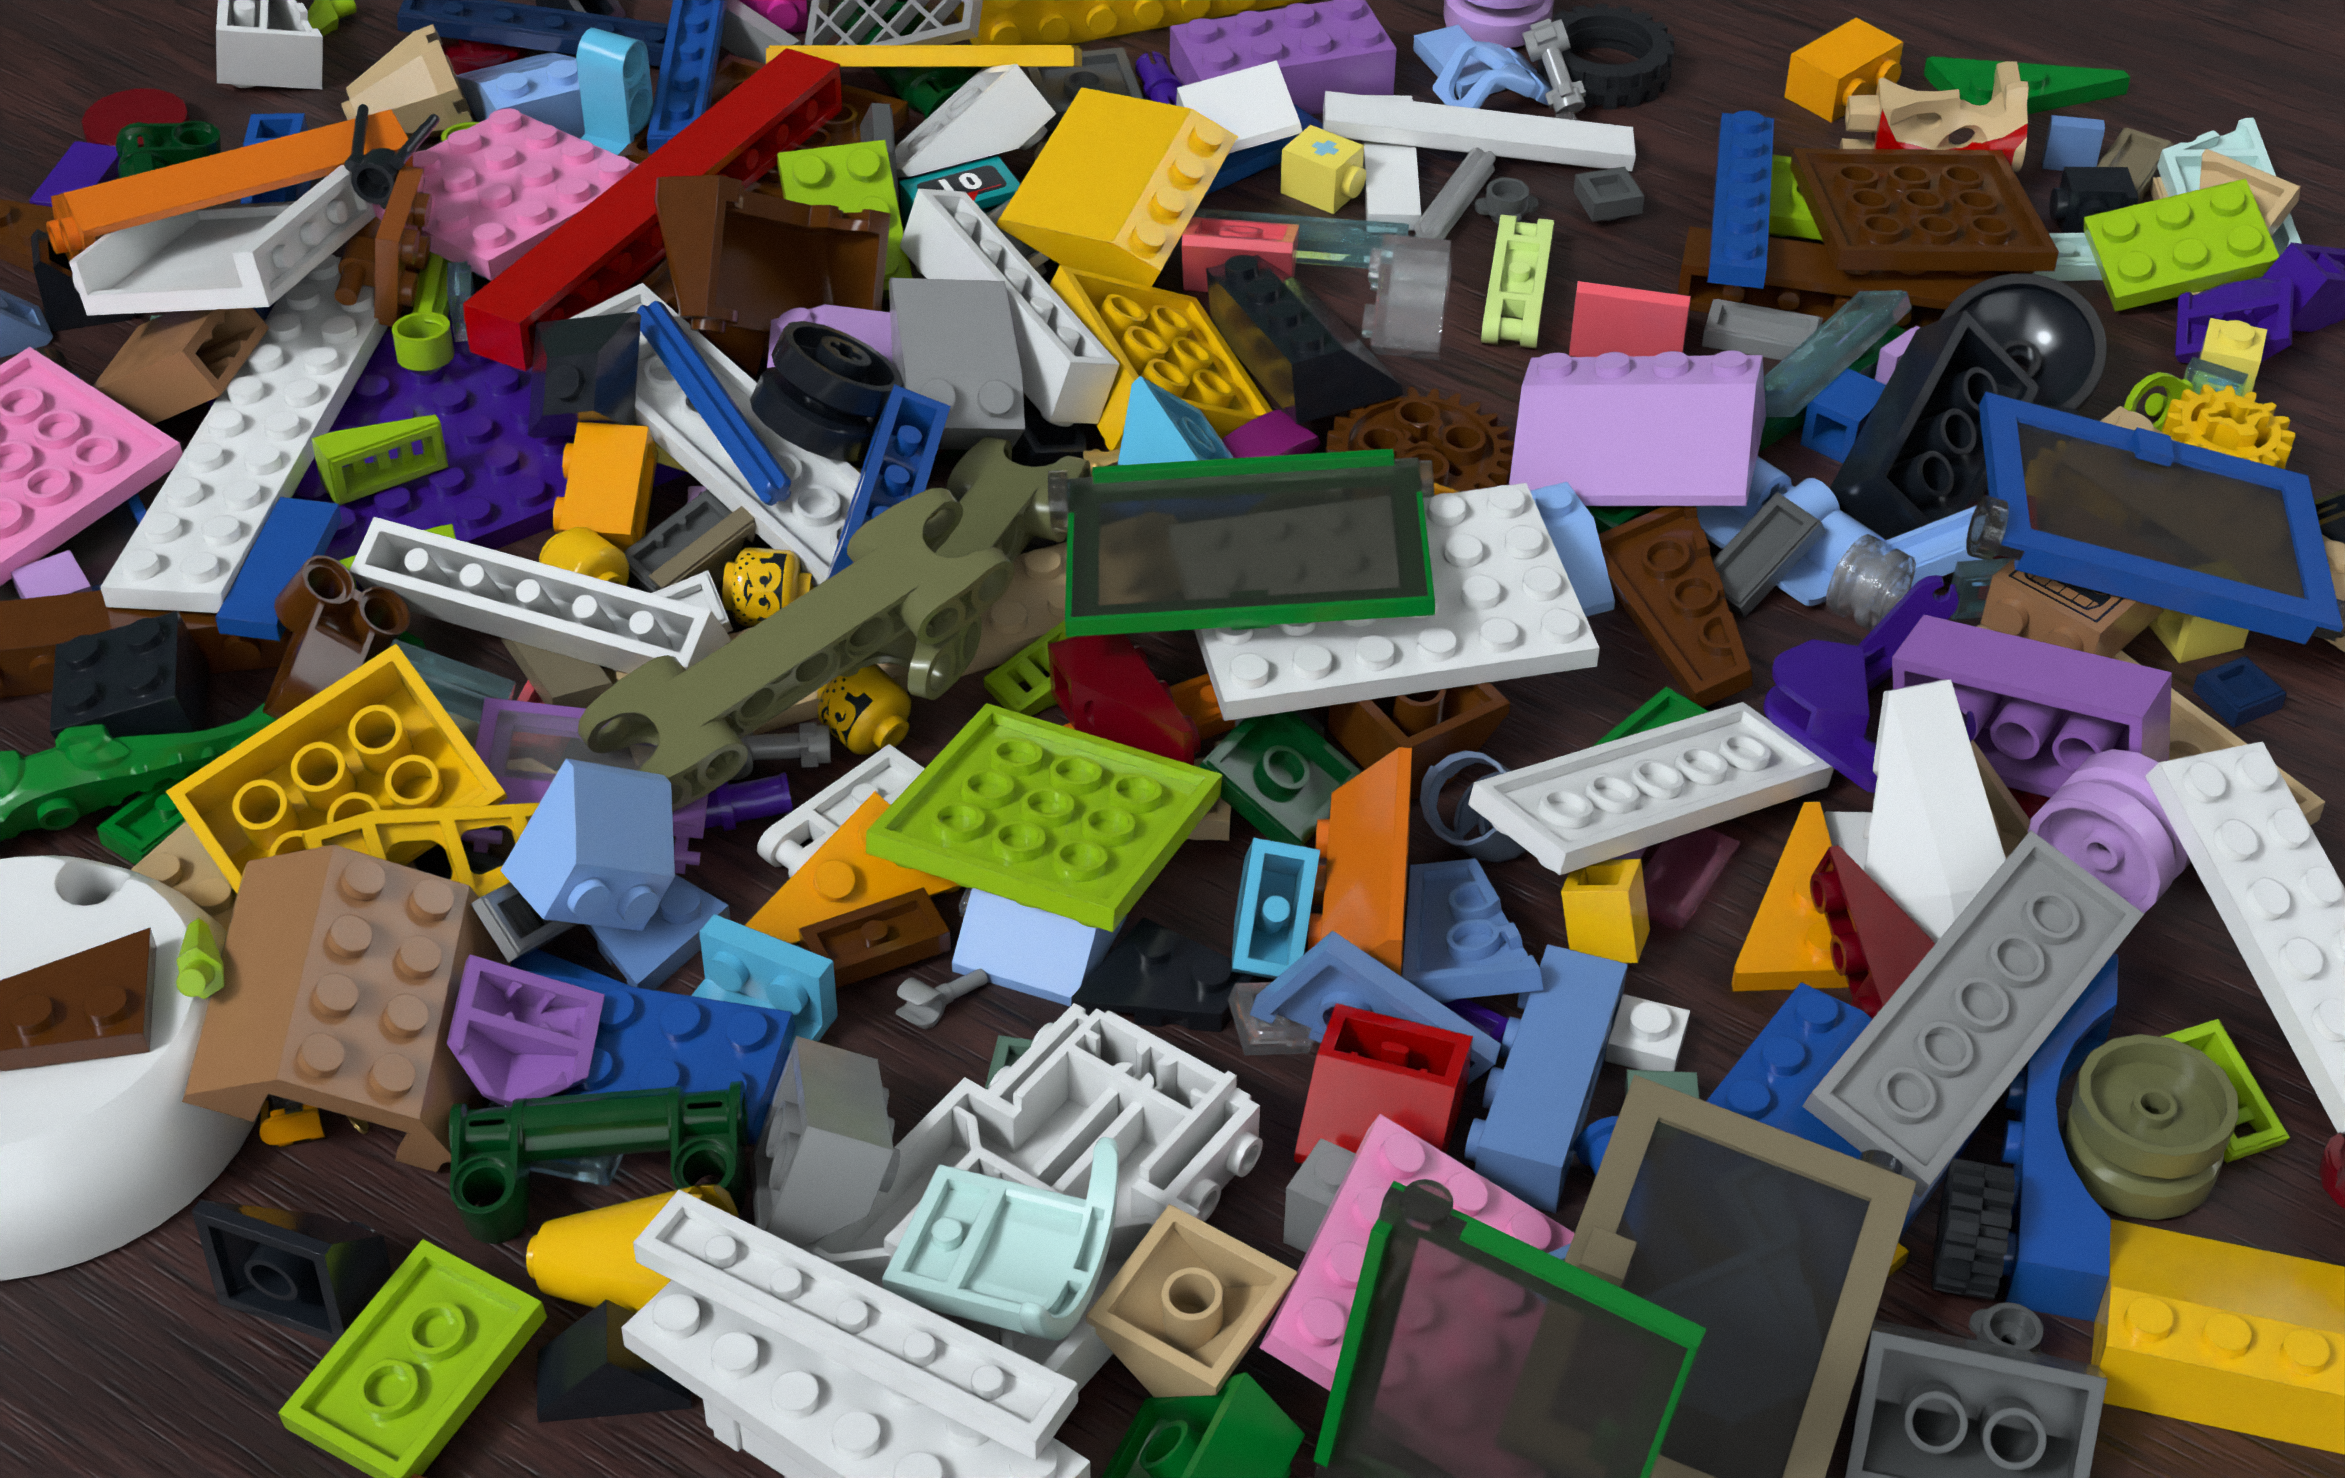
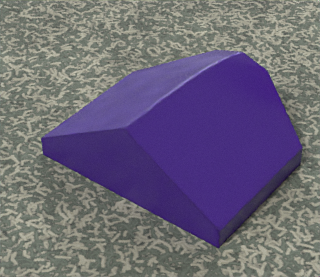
M2287 276L2280 277V280L2254 278L2224 283L2192 295L2191 292L2179 295L2175 349L2177 361L2193 365L2198 364L2210 318L2225 321L2238 320L2248 323L2253 327L2267 329L2261 362L2292 345L2294 297L2292 278Z

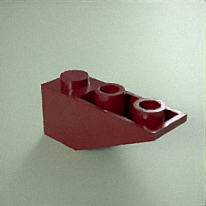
M1125 634L1075 636L1048 644L1051 695L1075 730L1194 766V753L1199 752L1201 748L1196 724L1191 716H1183L1175 706L1173 695L1165 680L1158 681L1153 675L1146 654L1141 646H1133Z
M1839 845L1831 846L1811 876V899L1816 911L1819 914H1825L1832 935L1830 941L1832 963L1836 972L1840 976L1845 975L1853 998L1851 1006L1864 1011L1873 1019L1933 948L1935 943Z

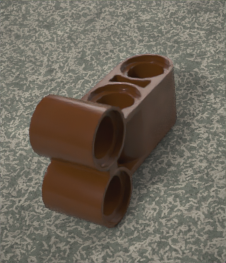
M316 555L307 559L275 598L274 608L276 615L281 623L292 631L293 634L266 699L263 713L276 720L390 648L410 624V612L403 599L392 590L384 587H370L363 592L354 589L355 584L351 573L342 563L334 558Z

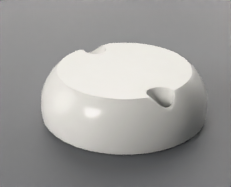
M58 855L18 856L0 859V980L150 927L157 946L150 1052L0 1071V1281L41 1275L86 1262L120 1248L158 1227L190 1204L221 1174L242 1147L258 1118L257 1115L255 1121L252 1122L182 1102L210 996L206 999L198 996L188 997L178 990L176 980L179 970L176 959L179 956L188 924L197 918H200L209 925L220 956L227 932L219 922L180 892L156 879L126 868L89 859Z

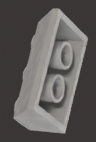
M795 1037L749 1160L754 1223L756 1227L799 1248H803L868 1217L878 1191L885 1193L890 1191L899 1167L900 1150L893 1148L892 1137L895 1121L894 1118L888 1117L887 1114L889 1089L882 1087L878 1059L803 1037Z

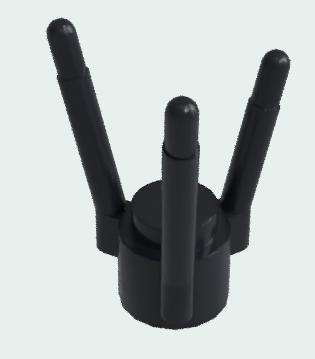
M361 104L357 109L351 154L345 161L344 166L348 171L352 172L351 183L357 195L368 203L379 204L380 207L386 209L399 170L439 123L440 118L436 114H431L396 152L387 148L372 149L365 155L364 148L369 109L367 105Z

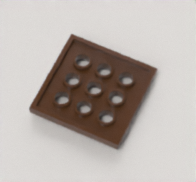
M1793 148L1790 169L1836 270H1843L1856 275L1868 274L1872 270H1897L1908 275H1920L1926 271H1953L1961 275H1975L1980 271H2006L2010 274H2033L2035 271H2055L2059 251L2002 150Z

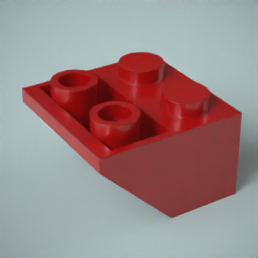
M1336 1003L1317 1052L1295 1148L1294 1162L1303 1164L1320 1138L1356 1153L1368 1128L1379 1114H1382L1447 1154L1467 1093L1473 1036Z

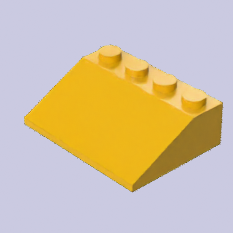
M1081 87L1003 211L996 226L1060 265L1152 287L1238 136L1192 108Z
M1059 265L1049 286L1120 364L1099 423L1095 424L1105 439L1106 447L1110 451L1121 448L1131 385L1139 376L1200 409L1220 439H1223L1247 422L1273 411L1196 297Z
M397 644L386 649L166 791L237 894L243 871L248 861L306 850L302 838V833L305 830L369 811L497 805L508 798L506 792ZM431 841L400 842L389 848L386 859L387 861L405 866L437 845V843Z
M2111 1219L2109 1279L2095 1319L2091 1364L2098 1365L2107 1377L2103 1403L2345 1455V1267Z

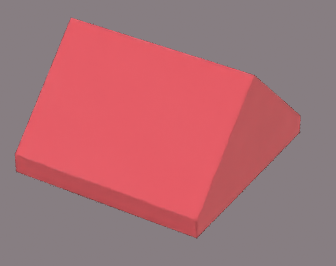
M1192 217L1182 234L1183 290L1208 292L1206 268L1225 264L1226 260L1238 255H1259L1294 278L1300 225Z
M1578 281L1569 356L1598 357L1608 352H1621L1628 356H1656L1668 351L1683 353L1690 314L1691 296Z

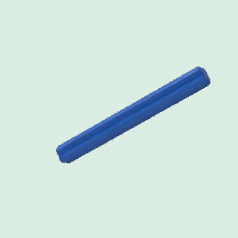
M654 301L648 306L641 305L636 313L641 315L640 331L760 500L769 506H773L778 501L785 502L791 496L789 489L791 479L669 310L659 301Z

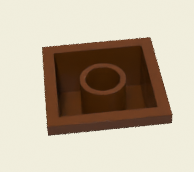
M1490 682L1330 705L1328 731L1365 770L1398 747L1412 748L1410 799L1412 801L1420 797L1422 780L1429 767L1437 765L1451 754L1465 750L1477 752L1509 713L1510 702ZM1464 768L1453 777L1447 778L1443 786L1453 782Z

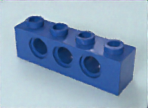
M894 384L874 430L826 580L854 563L847 555V546L851 537L860 527L893 505L926 490L951 406Z

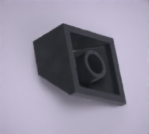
M629 312L536 322L528 436L532 438L575 435L577 422L634 425L641 326L640 314Z
M200 1200L192 1210L219 1304L332 1343H336L393 1275L384 1236L360 1222L350 1221L345 1223L318 1213Z

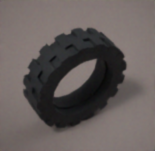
M1595 4L1594 8H1586L1585 5L1572 7V12L1567 13L1563 10L1554 15V21L1561 19L1564 24L1571 48L1562 51V55L1572 82L1582 80L1586 96L1583 97L1586 104L1585 107L1592 108L1594 104L1603 105V109L1608 110L1617 109L1618 105L1633 108L1640 106V101L1645 100L1649 103L1658 98L1659 91L1664 93L1668 88L1675 48L1674 37L1672 33L1667 34L1668 27L1661 21L1655 23L1652 15L1643 11L1637 14L1632 12V8L1619 5L1618 9L1608 8L1609 4ZM1589 48H1611L1627 52L1639 60L1620 65L1599 64L1584 60L1573 53ZM1540 59L1538 60V73L1551 85L1544 63Z

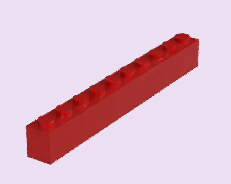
M788 48L774 57L463 303L464 321L470 352L525 372L533 366L536 322L569 319L622 293L666 256L654 204L657 177L722 175L742 180L741 185L745 186L744 190L766 174L768 170L777 165L778 153L795 150L819 128L842 111L840 64Z

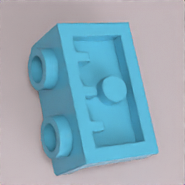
M716 914L700 930L705 979L691 996L792 1012L796 1028L789 1050H791L796 1036L818 1042L838 1017L833 960Z

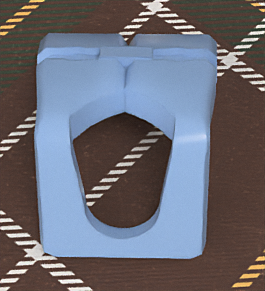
M1480 41L1462 42L1456 48L1432 87L1433 91L1445 105L1480 109L1496 84L1528 98L1531 97L1546 105L1548 103L1545 93L1553 90L1552 86L1542 75L1537 73V70L1521 53L1509 47L1504 48L1500 44ZM1469 55L1492 68V70L1487 71L1479 78L1462 99H1456L1454 87Z

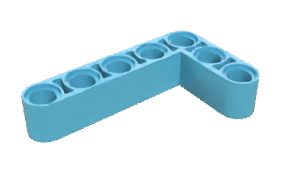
M590 28L582 36L576 54L585 134L580 139L589 141L595 146L618 155L629 143L631 144L634 141V138L647 124H650L653 95L646 44L641 40L597 28ZM475 273L477 276H479V277H481V278H485V277H483V276H481V275Z

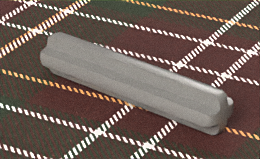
M1479 147L1469 152L1414 225L1416 234L1413 237V241L1418 247L1425 245L1429 250H1433L1442 243L1495 171L1493 162L1496 160L1493 152H1484Z

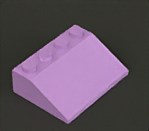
M1668 351L1656 356H1628L1621 352H1608L1598 357H1570L1565 353H1549L1541 357H1531L1521 387L1509 485L1527 483L1531 491L1545 486L1568 482L1585 506H1747L1766 419L1763 355H1745L1739 351H1723L1712 356H1687L1682 352Z

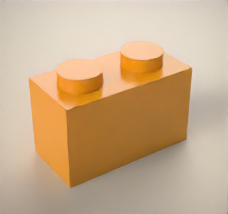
M1856 17L1791 54L1784 97L1832 123L1845 115L1848 96L1876 95L1879 78L1884 77L1895 84L1897 83L1902 71L1900 60L1904 42Z
M577 422L574 443H567L563 452L562 468L567 484L565 496H558L554 503L553 527L555 532H564L574 527H587L598 533L622 552L645 536L658 459V451L648 426Z

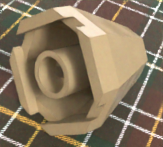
M433 24L413 31L346 87L350 100L341 103L347 120L356 118L357 109L361 104L367 105L369 109L368 115L392 109L408 139L431 114L438 115L440 121L428 137H440L445 129L455 124L474 122L448 55L445 56L441 46L443 43Z

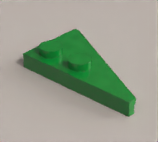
M1933 56L1926 58L1923 75L1938 91L1959 89L1960 100L1981 106L1991 101L1996 65L2004 61ZM2017 63L2021 81L2028 82L2029 86L2027 115L2127 94L2131 78L2124 70Z

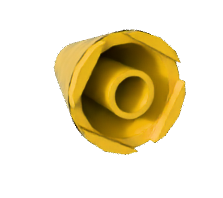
M700 1184L679 1189L739 1218L737 1208L730 1193L720 1185ZM678 1190L546 1221L541 1226L538 1234L530 1239L527 1247L526 1266L530 1277L536 1280L538 1288L546 1295L593 1308L607 1299L637 1313L671 1279L637 1263L633 1242Z

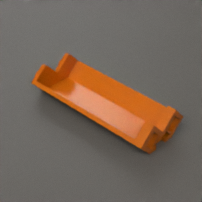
M392 109L368 115L364 148L365 155L372 149L387 148L396 152L408 140ZM355 119L51 196L54 220L47 221L46 227L52 247L56 254L65 253L70 261L96 242V236L328 176L337 167L344 165L351 154ZM413 154L405 163L406 166L413 167Z

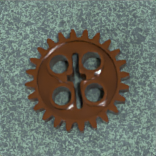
M1409 387L1407 397L1397 396L1385 401L1365 405L1364 408L1358 407L1347 410L1346 417L1336 416L1334 419V430L1328 431L1326 453L1393 449L1395 469L1419 468L1420 478L1462 492L1508 485L1515 441L1509 440L1510 429L1508 426H1497L1498 414L1488 413L1480 416L1482 403L1479 401L1463 406L1460 405L1461 394L1455 393L1447 400L1440 399L1438 388H1433L1427 397L1419 396L1414 387ZM1342 494V499H1353L1354 494Z

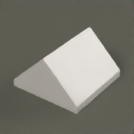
M1277 60L1177 88L1176 106L1192 108L1238 136L1229 153L1294 136L1302 132L1300 120Z

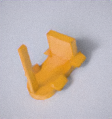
M264 1101L261 1107L260 1138L266 1144L279 1145V1147L292 1145L294 1141L311 1138V1140L325 1138L318 1108L303 1104V1111L286 1114L284 1108L270 1111L271 1117L269 1118V1101Z

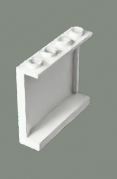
M340 165L297 201L211 206L107 233L69 261L73 273V283L80 294L87 316L270 307L376 217L373 205L357 195L351 183L352 172L348 171L344 165Z

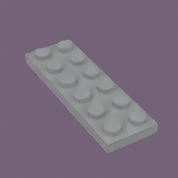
M2030 830L1812 1091L1803 1107L1881 1168L1917 1181L1914 1194L1921 1197L2142 918L2144 913Z

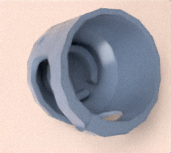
M1466 750L1448 755L1437 765H1431L1422 780L1420 802L1424 818L1436 835L1474 858L1483 861L1501 863L1518 858L1527 851L1512 838L1497 831L1490 821L1468 805L1473 784L1466 789L1457 804L1454 817L1455 832L1443 824L1437 811L1439 791L1447 778L1453 777L1462 768L1474 763H1481L1493 766L1499 770V772L1482 776L1475 782L1504 774L1511 770L1484 753ZM1478 824L1482 837L1464 841L1463 836Z

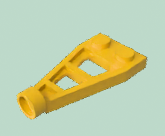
M539 803L369 811L305 830L302 833V838L306 850L338 845L387 860L386 854L389 848L397 843L435 842L446 850L452 869L450 880L469 885L480 898L506 885L510 881L500 871L502 866L484 874L471 872L461 842L462 834L470 830L504 826L511 830L516 844Z

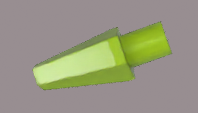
M315 0L308 10V22L313 29L318 28L324 37L331 31L338 29L340 18L357 12L355 1Z
M197 918L188 924L179 956L176 959L179 970L176 985L178 990L185 996H198L206 999L224 988V966L209 925L200 918Z

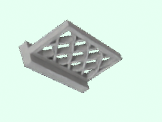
M812 0L804 45H825L835 33L842 38L836 45H857L877 22L883 29L868 45H946L978 37L983 0H942L931 13L923 8L930 0H908L888 24L881 17L897 0H876L871 7L864 0H844L829 17L827 16L829 0ZM963 2L962 22L943 26L942 23ZM861 6L866 12L845 33L840 27ZM919 12L926 17L912 34L899 35Z

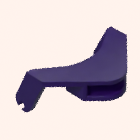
M1928 576L1919 580L1858 646L1812 639L1779 654L1775 658L1772 667V677L1776 685L1767 692L1763 704L1767 718L1779 729L1866 792L1875 793L1877 776L1873 772L1876 744L1871 741L1865 732L1870 716L1868 692L1893 675L1892 657L1923 615L1948 620L1955 613L1959 603L1956 585L1951 584L1948 593L1945 595H1936L1934 591L1944 586L1942 576ZM1968 711L1964 723L1971 742L1976 734V722L1973 712Z

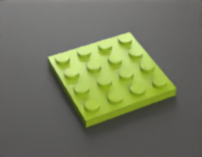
M986 703L866 831V853L892 861L903 868L917 869L954 881L962 887L976 888L1016 901L1025 907L1038 908L1076 920L1087 927L1101 928L1113 932L1221 795L1222 774Z

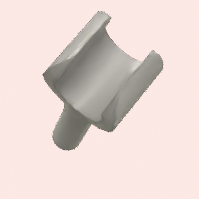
M977 969L952 982L943 983L936 988L914 977H910L897 990V995L906 1000L907 1003L896 1010V1015L920 1028H933L942 1017L947 1004L951 1003L955 998L987 984V975L982 969Z

